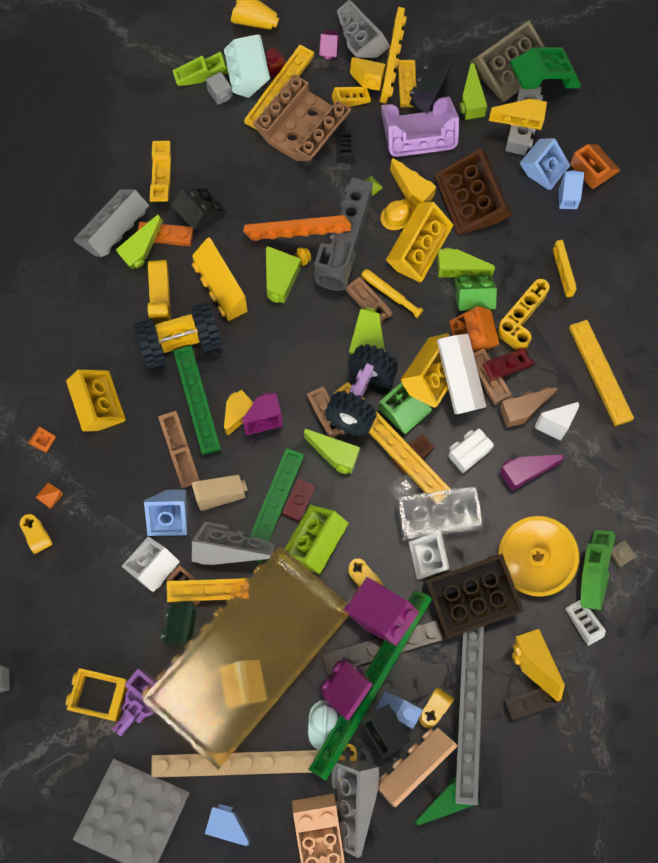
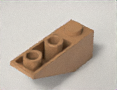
M545 387L540 389L539 392L533 393L529 391L523 393L520 397L509 396L505 398L500 405V410L506 427L509 428L526 423L554 397L558 390L557 387Z

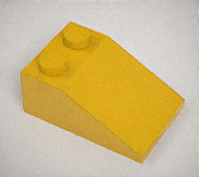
M537 629L516 636L515 645H513L514 653H512L514 663L519 665L524 674L557 702L561 701L565 684L540 630Z

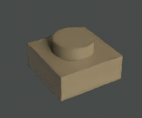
M625 540L613 547L611 558L618 568L637 557Z

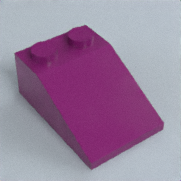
M343 657L341 661L338 660L334 665L331 677H327L323 681L321 693L349 721L373 684L364 670Z

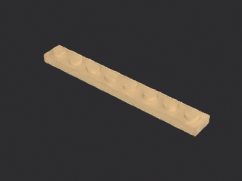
M319 750L152 755V777L312 773L308 769Z

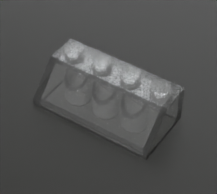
M476 486L397 498L403 541L415 540L436 531H441L442 536L478 531L483 526Z

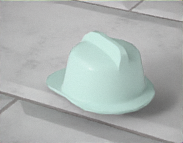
M327 700L315 703L309 714V741L317 750L321 749L341 715Z

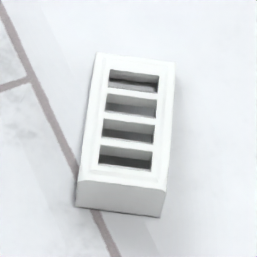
M581 600L566 607L565 610L583 640L589 646L605 636L606 630L589 608H582V612L574 613L582 608ZM585 615H587V618H586V619H584V620H582V621L579 620L580 618H582V617H584ZM591 622V626L587 628L584 627L585 625Z

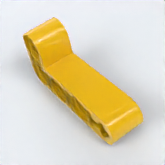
M167 259L148 261L150 296L148 315L149 319L152 318L154 326L171 320Z
M544 279L536 280L499 324L497 330L498 337L517 351L523 347L527 349L531 341V333L522 325L546 298L550 285ZM529 301L532 305H528L525 302ZM515 314H518V315H520L522 318H517V317H515L514 315H515ZM503 327H507L511 331H505ZM518 338L524 339L525 342H520Z

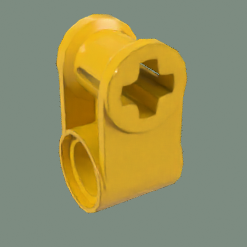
M32 514L24 515L21 518L20 527L34 554L53 545L39 519ZM32 521V522H33V523H32V526H33V527H32V528H29V526H30L29 523Z
M362 559L351 561L348 573L358 588L366 577L383 586L382 581ZM354 565H355L356 567H359V566L362 567V568H361V573H359L358 571H356V572L353 571V570H354Z
M437 687L419 717L420 724L425 728L434 727L442 715L446 713L454 698ZM429 713H431V714L433 715V716H432V719H433V720H430V721L428 722V721L426 720V718H427L426 715H428Z

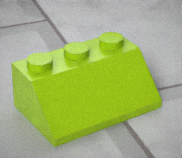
M310 505L281 555L309 571L320 574L349 523L333 510Z

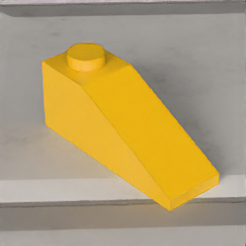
M526 99L492 107L489 121L541 130L547 102L539 99Z

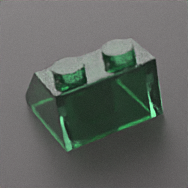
M172 602L171 607L167 608L165 619L168 620L167 627L163 628L161 636L166 646L190 649L198 610L193 602Z

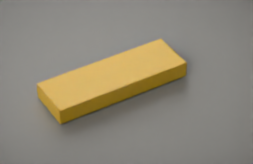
M399 60L400 107H414L409 104L412 98L409 95L413 87L417 88L415 60Z
M558 240L553 247L554 257L566 297H573L577 289L563 240Z

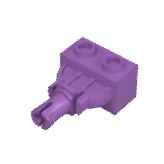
M138 668L125 684L128 690L125 703L121 707L124 712L119 721L112 727V730L114 732L117 731L119 736H123L133 721L141 723L145 717L151 716L155 712H162L175 695L146 670Z

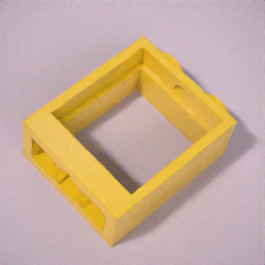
M79 668L72 678V685L74 686L72 693H69L66 699L67 710L118 722L122 712L121 707L124 704L128 690L125 686L128 680ZM86 677L117 684L109 714L78 707Z

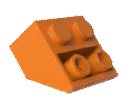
M587 144L576 151L570 163L576 171L584 172L583 180L591 189H594L620 172L616 164L595 144Z
M477 306L449 321L452 336L469 334L473 353L483 348L486 351L499 344L492 311Z

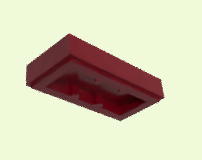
M298 479L282 511V515L300 522L316 490V486Z

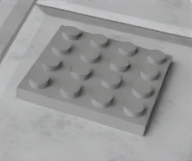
M113 759L73 841L121 863H159L190 792Z

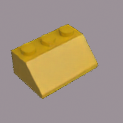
M77 370L66 380L82 431H100L126 421L109 371Z

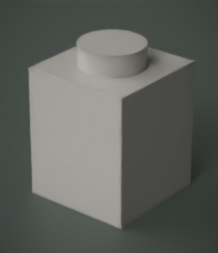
M221 72L206 79L207 90L217 105L227 102L233 97L232 88Z

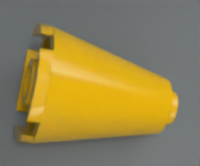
M260 0L236 1L237 4L233 9L231 22L272 30L273 27L276 28L279 21L277 13Z

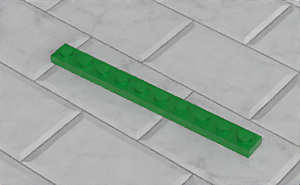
M416 590L413 591L408 601L419 611V614L397 646L384 640L365 672L373 684L349 721L342 715L339 716L334 728L329 733L309 767V771L325 781L431 602L432 598L429 595Z

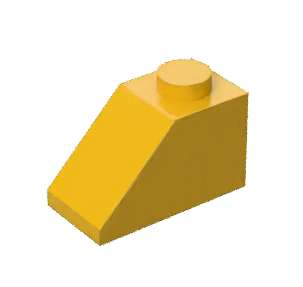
M352 57L350 74L362 87L380 91L386 64Z
M242 390L238 393H232L226 402L224 429L227 435L243 424V418L253 404Z

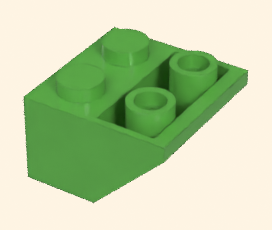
M479 274L477 277H471L470 275L455 277L456 304L459 311L471 310L477 306L486 309H496L497 287L491 276Z
M402 382L379 402L378 408L404 435L432 411L428 404L410 396Z

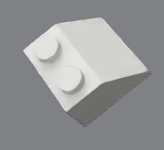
M147 537L121 567L146 588L154 592L162 585L165 578L175 570L180 561L165 547Z

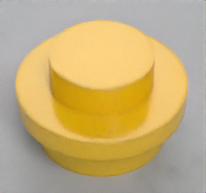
M302 247L297 249L295 257L301 259V265H307L311 261L309 250Z

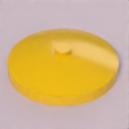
M544 516L527 517L513 524L504 534L498 550V555L503 554L515 589L530 596L544 597L560 592L573 580L579 566V548L572 533L560 522Z

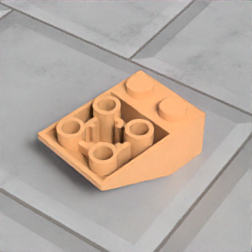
M334 794L292 801L301 863H345Z

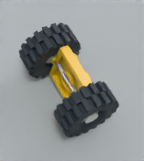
M209 302L191 306L192 314L164 321L155 326L152 318L134 323L135 332L148 369L166 364L163 352L167 353L200 343V341L204 352L222 347Z

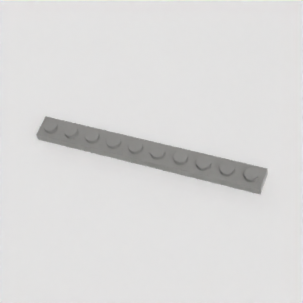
M484 626L463 633L456 804L478 805Z

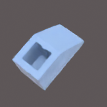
M576 170L565 171L558 190L559 209L578 208L581 201L584 172Z

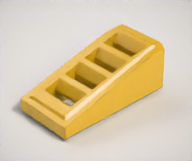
M335 87L332 93L333 104L338 100L344 105L352 107L371 102L368 89L364 87Z

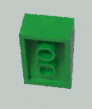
M456 777L450 779V784L446 785L413 820L415 825H421L474 806L456 804Z

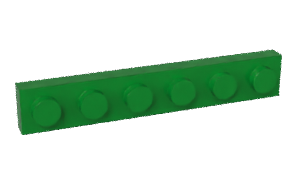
M192 346L173 350L202 456L220 451L221 448Z
M286 448L249 538L256 537L270 542L304 459V454Z

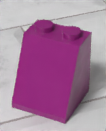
M368 577L365 578L343 609L364 630L397 646L419 614V611L409 601Z

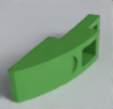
M594 530L592 542L587 545L581 584L582 608L602 609L609 579L608 566L616 536L614 531Z

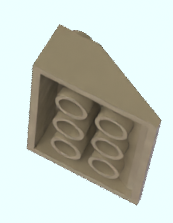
M528 20L469 62L470 64H475L478 77L502 102H505L519 92L521 86L510 64L511 60L534 47L545 46L530 20Z

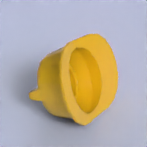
M406 199L393 201L382 211L381 223L389 230L402 229L407 224L416 207Z

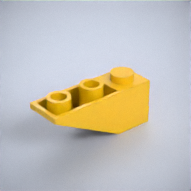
M394 158L391 160L390 171L406 200L415 207L418 203L430 202L435 195L436 186L431 181L421 177L417 172L407 168L402 162H398Z

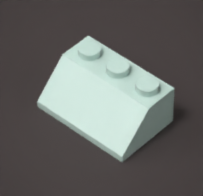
M261 35L234 39L226 46L224 54L232 92L249 98L270 79Z

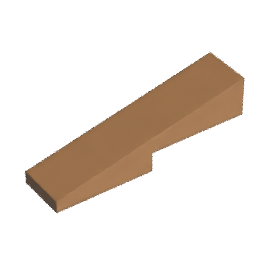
M177 411L158 416L181 488L184 489L192 486V482L200 480Z

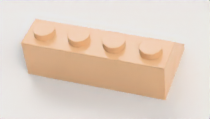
M439 728L434 731L432 729L427 731L422 736L424 741L420 745L415 743L407 751L410 755L405 760L400 758L392 766L394 770L389 775L385 772L379 778L378 791L393 807H396L458 746Z

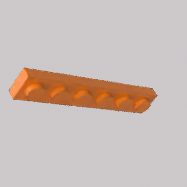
M345 215L247 224L244 225L243 231L251 240L258 241L260 239H276L279 237L291 238L293 236H309L312 234L343 233L351 231V223Z

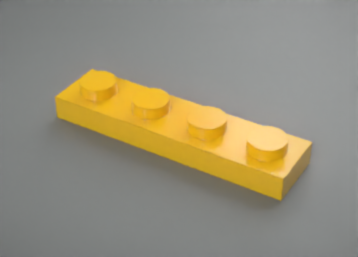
M248 578L167 581V602L248 599Z

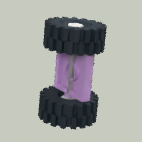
M365 344V346L360 345L355 349L348 363V370H350L349 373L351 375H354L353 378L356 379V382L352 385L349 394L346 391L334 393L324 413L327 421H331L330 424L332 426H337L336 429H342L344 433L348 434L349 432L353 436L356 434L362 436V434L367 435L377 414L376 409H373L374 406L368 404V400H363L362 397L367 386H373L374 389H378V387L384 389L391 386L399 369V364L395 362V357L390 356L391 353H386L383 348L378 349L375 345L370 347L369 344Z

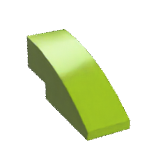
M221 52L206 59L202 55L172 70L178 86L206 82V79L220 72L223 75L228 74L226 58Z

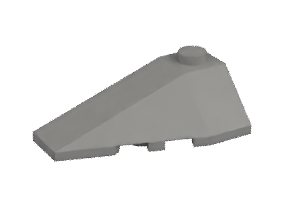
M338 760L332 770L331 782L333 789L337 791L338 802H335L336 809H340L342 822H340L339 827L343 850L359 858L362 855L379 788V767L365 761Z

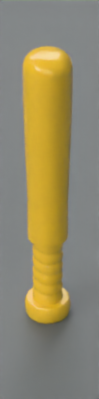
M365 269L362 272V279L399 305L405 306V308L414 313L416 318L422 315L424 310L421 307L414 306V304L405 299V296L372 271Z

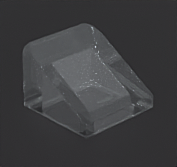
M405 474L392 483L389 491L399 502H403L419 487Z

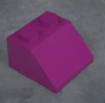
M267 392L256 398L243 418L246 435L283 427L282 414L276 393Z

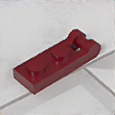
M523 347L518 351L485 361L482 366L489 379L493 381L533 366L535 362L532 358H529L526 347Z

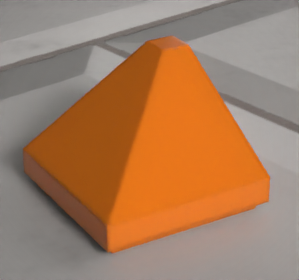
M39 426L27 444L47 453L56 436Z
M47 483L35 498L52 509L63 496V493L58 488Z

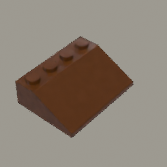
M481 148L434 174L459 235L497 224L513 215L490 160Z

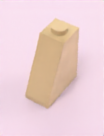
M239 475L192 482L200 511L246 498L244 492L248 491L245 480H240Z

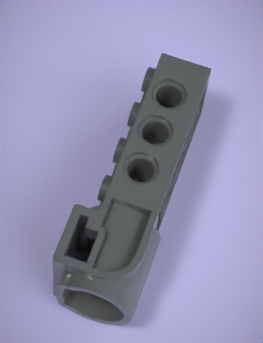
M352 177L350 184H346L345 199H342L340 203V215H345L351 223V231L331 233V243L320 244L314 263V281L324 288L343 291L348 285L356 258L357 247L372 201L373 182Z

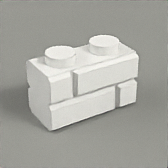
M477 429L475 432L473 430L469 431L464 436V441L461 443L457 441L449 448L451 450L448 455L449 459L462 473L466 472L492 451L494 444L481 429Z

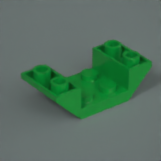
M534 47L510 62L522 89H537L543 79H561L566 89L581 87L563 47Z

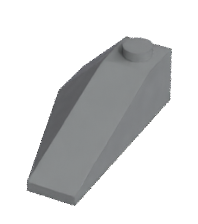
M348 0L337 10L340 24L344 31L343 34L347 41V47L356 58H378L390 47L383 33L351 0Z
M204 522L192 540V562L202 565H216L270 559L275 545L256 537L247 538L243 532H232L228 526Z

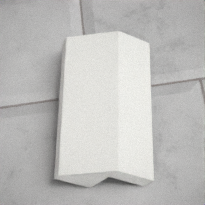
M469 334L438 339L437 344L455 415L485 408L486 403Z

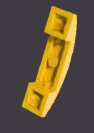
M153 141L150 202L168 201L171 182L170 141Z

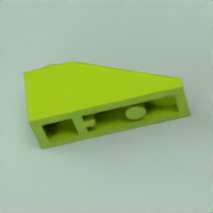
M474 63L470 64L462 101L459 103L460 113L464 115L465 120L484 117L487 110L486 100Z
M159 215L155 216L116 249L130 268L138 269L145 263L144 260L147 259L163 223Z
M443 248L438 251V277H459L460 275L477 277L479 274L493 276L495 265L458 249Z
M305 429L304 438L338 472L352 474L359 456L360 447Z

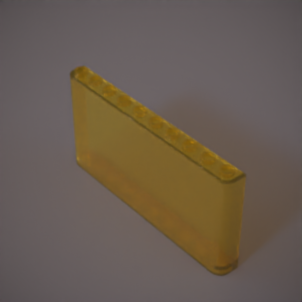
M281 546L277 550L274 549L270 559L264 565L260 563L253 571L255 575L251 579L246 578L240 585L241 590L237 594L233 593L227 599V606L224 609L220 607L213 615L214 620L210 624H204L199 630L200 635L196 640L192 638L186 644L185 648L187 650L182 655L177 654L174 657L169 670L166 671L164 669L157 676L156 680L158 682L153 687L149 685L141 694L143 696L141 701L217 770L222 767L349 616L343 610L348 603ZM237 661H239V665H240L241 678H240V673H239Z

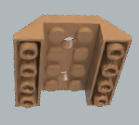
M294 74L253 122V125L268 144L295 161H311L351 112V108L338 100L333 105L327 103L309 92V83ZM314 111L317 115L310 116L308 113ZM296 136L297 139L291 141L288 139V137Z

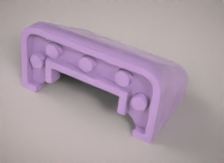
M450 96L435 100L433 111L428 112V114L423 112L399 116L397 106L393 104L381 105L388 149L392 156L400 157L454 149L457 146L459 117Z

